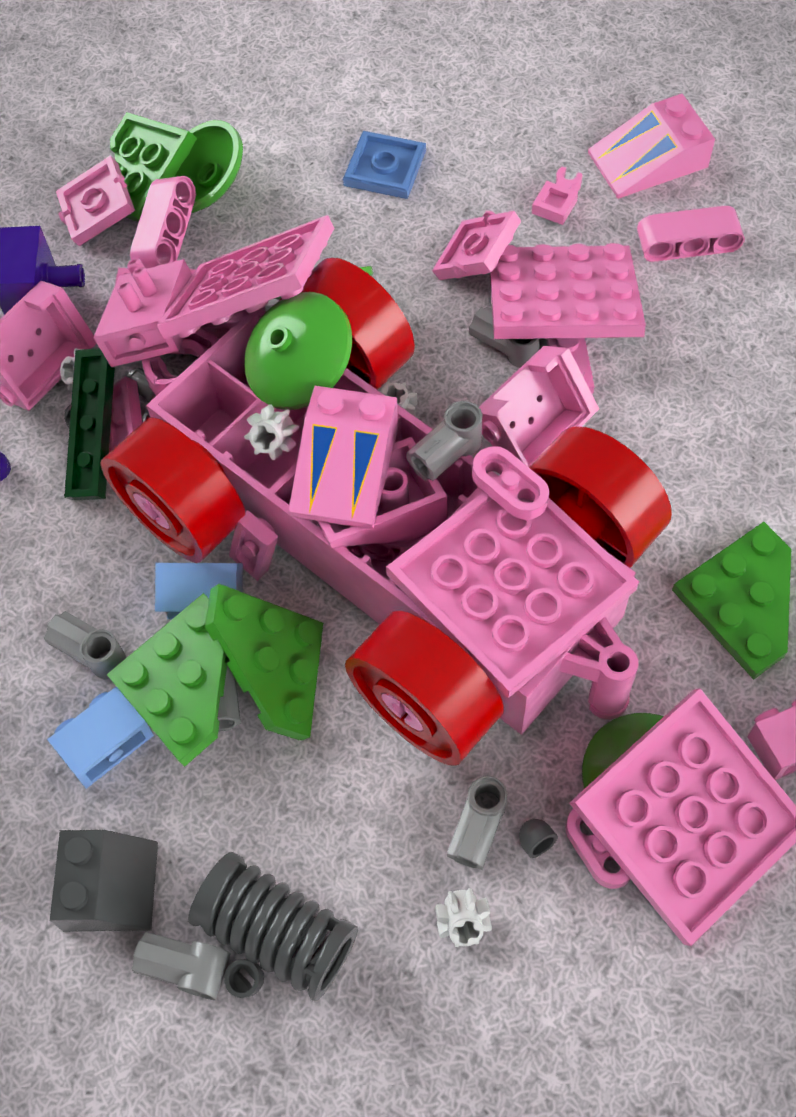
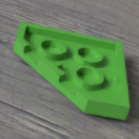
M126 112L110 138V149L115 153V160L119 164L122 175L125 177L124 181L128 185L127 189L135 209L126 218L139 222L151 183L156 179L175 176L197 140L190 131Z
M765 522L756 526L673 585L672 591L753 680L783 659L788 652L791 548Z
M218 584L210 590L205 628L213 642L218 639L230 659L227 665L244 693L249 691L261 711L257 715L268 731L296 740L310 738L324 623Z
M204 593L107 674L184 767L218 738L220 721L217 719L220 697H223L227 672L226 653L218 639L213 642L205 628L209 598Z

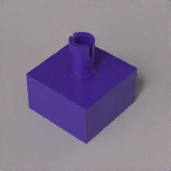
M41 226L0 228V307L4 315L40 281L59 287L85 286V272L82 264L56 266Z

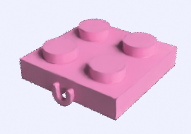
M111 155L56 191L62 209L58 215L62 222L67 225L71 240L78 246L86 243L135 211L127 189L128 185L124 181L125 177L121 173L119 164Z
M486 211L483 217L462 221L434 266L433 273L439 280L492 272L497 267L498 260L506 246L512 241L513 234L521 222L515 211L499 214Z

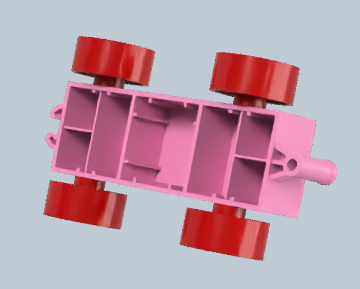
M333 257L326 258L313 268L312 274L308 277L302 292H315L329 297L344 310L350 322L352 330L350 358L344 373L333 388L384 395L378 389L414 354L415 343L410 325L391 295L367 272L346 260ZM261 308L255 312L248 313L219 340L217 336L203 329H199L195 333L184 337L179 353L192 354L197 356L198 359L178 377L171 375L167 371L165 363L159 356L142 360L149 388L156 397L146 405L150 418H147L101 460V469L111 488L128 510L158 540L176 554L194 563H200L236 528L238 521L246 515L245 512L247 510L255 517L265 519L278 536L276 543L278 546L380 624L346 660V672L354 687L368 705L394 731L418 750L443 764L457 766L499 718L522 735L573 675L592 681L588 702L590 704L589 710L595 716L611 720L620 717L626 711L629 704L630 691L638 670V658L630 647L622 643L613 628L624 617L629 597L512 696L507 698L492 683L487 674L472 657L444 634L386 575V566L390 564L389 562L373 560L368 555H365L363 558L357 557L344 546L330 548L322 530L309 519L289 516L290 499L308 406L289 410V417L293 424L299 425V429L291 436L296 442V446L289 452L283 450L282 455L275 460L271 459L269 453L260 452L255 455V448L251 445L250 440L244 438L253 427L248 423V417L254 413L261 414V409L268 405L261 401L251 390L246 379L244 367L248 340L255 325L265 314V310ZM397 404L398 431L395 443L412 436L417 444L433 429ZM274 408V411H275V412H283V411H285V410H281V409ZM576 426L567 428L562 431L529 468L547 483L549 498L635 577L636 572L630 568L670 523L672 510L668 495L657 476L647 464L618 440L603 432L587 427ZM470 455L461 456L437 477L438 482L447 495L448 518L483 492L473 481L472 467L474 458ZM493 471L487 473L489 476L492 477L499 476Z

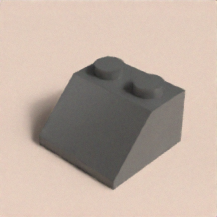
M60 830L50 921L63 932L151 931L158 842L108 830Z

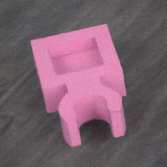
M562 166L556 173V183L546 181L533 202L532 214L563 225L577 202L578 191L582 183V173L578 172L574 179L568 180L565 179L566 167Z

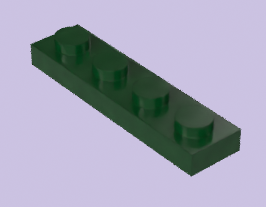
M100 348L75 350L64 498L70 500L106 499L107 479L101 469V460L109 454L115 367L110 366Z

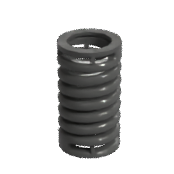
M229 852L224 855L209 872L193 900L188 915V922L192 926H201L208 936H216V939L221 944L230 945L231 949L237 954H245L248 961L260 963L264 971L274 972L280 981L291 980V985L296 991H303L308 988V995L314 1002L318 1001L333 983L346 961L358 933V926L346 919H336L333 911L323 909L319 912L318 902L309 900L304 904L305 897L303 893L295 891L290 894V887L285 882L276 885L273 875L264 874L261 876V870L258 866L252 865L247 868L244 858L235 852ZM329 931H331V932L329 933V935H328V937H327V939H326L324 945H323L322 948L319 950V952L315 955V953L317 952V950H318L319 947L321 946L322 942L324 941L326 935L328 934ZM299 948L298 953L293 957V954H294V953L297 951V949Z

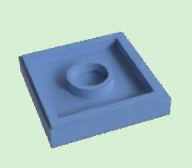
M362 131L343 177V185L408 199L426 153V143Z

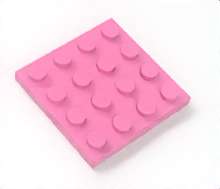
M323 216L200 264L156 325L163 339L177 334L180 338H184L198 331L201 325L210 322L213 325H220L231 319L234 313L246 309L248 313H252L266 306L269 300L281 296L282 300H286L300 294L334 230L329 216Z
M610 243L605 246L573 244L559 247H551L546 244L534 247L507 245L498 260L497 267L490 272L494 339L644 337L646 323L630 245Z
M484 491L386 566V575L444 634L472 657L487 674L492 683L507 698L512 696L634 593L639 585V581L550 498H548L545 511L539 517L523 520L511 515ZM528 498L519 499L523 503H532Z
M700 688L691 691L569 802L679 940L688 946H692L796 843V805Z

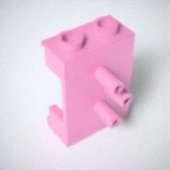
M135 258L128 262L127 267L130 273L118 277L93 337L111 367L180 350L183 338H180L177 334L163 339L156 325L192 276L184 259L148 269L144 267L140 259Z
M40 281L0 319V399L10 407L16 405L29 411L61 380V363L68 356L74 357L75 348L92 349L97 344L93 338V333L62 287Z
M543 346L479 406L483 415L482 435L492 446L508 450L528 467L562 431L570 427H582L599 410L569 348Z

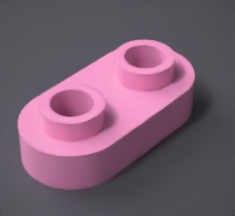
M491 446L480 450L476 454L472 467L473 481L514 517L523 520L537 518L545 511L549 498V488L539 475L504 448ZM490 471H495L499 473L500 476L492 477L489 476L487 473ZM528 498L532 503H523L519 499Z
M572 809L566 822V834L597 883L606 888L617 889L625 886L631 879L621 867L617 873H610L605 869L604 862L607 860L615 861V859L594 834L585 835L581 832L580 825L585 822Z

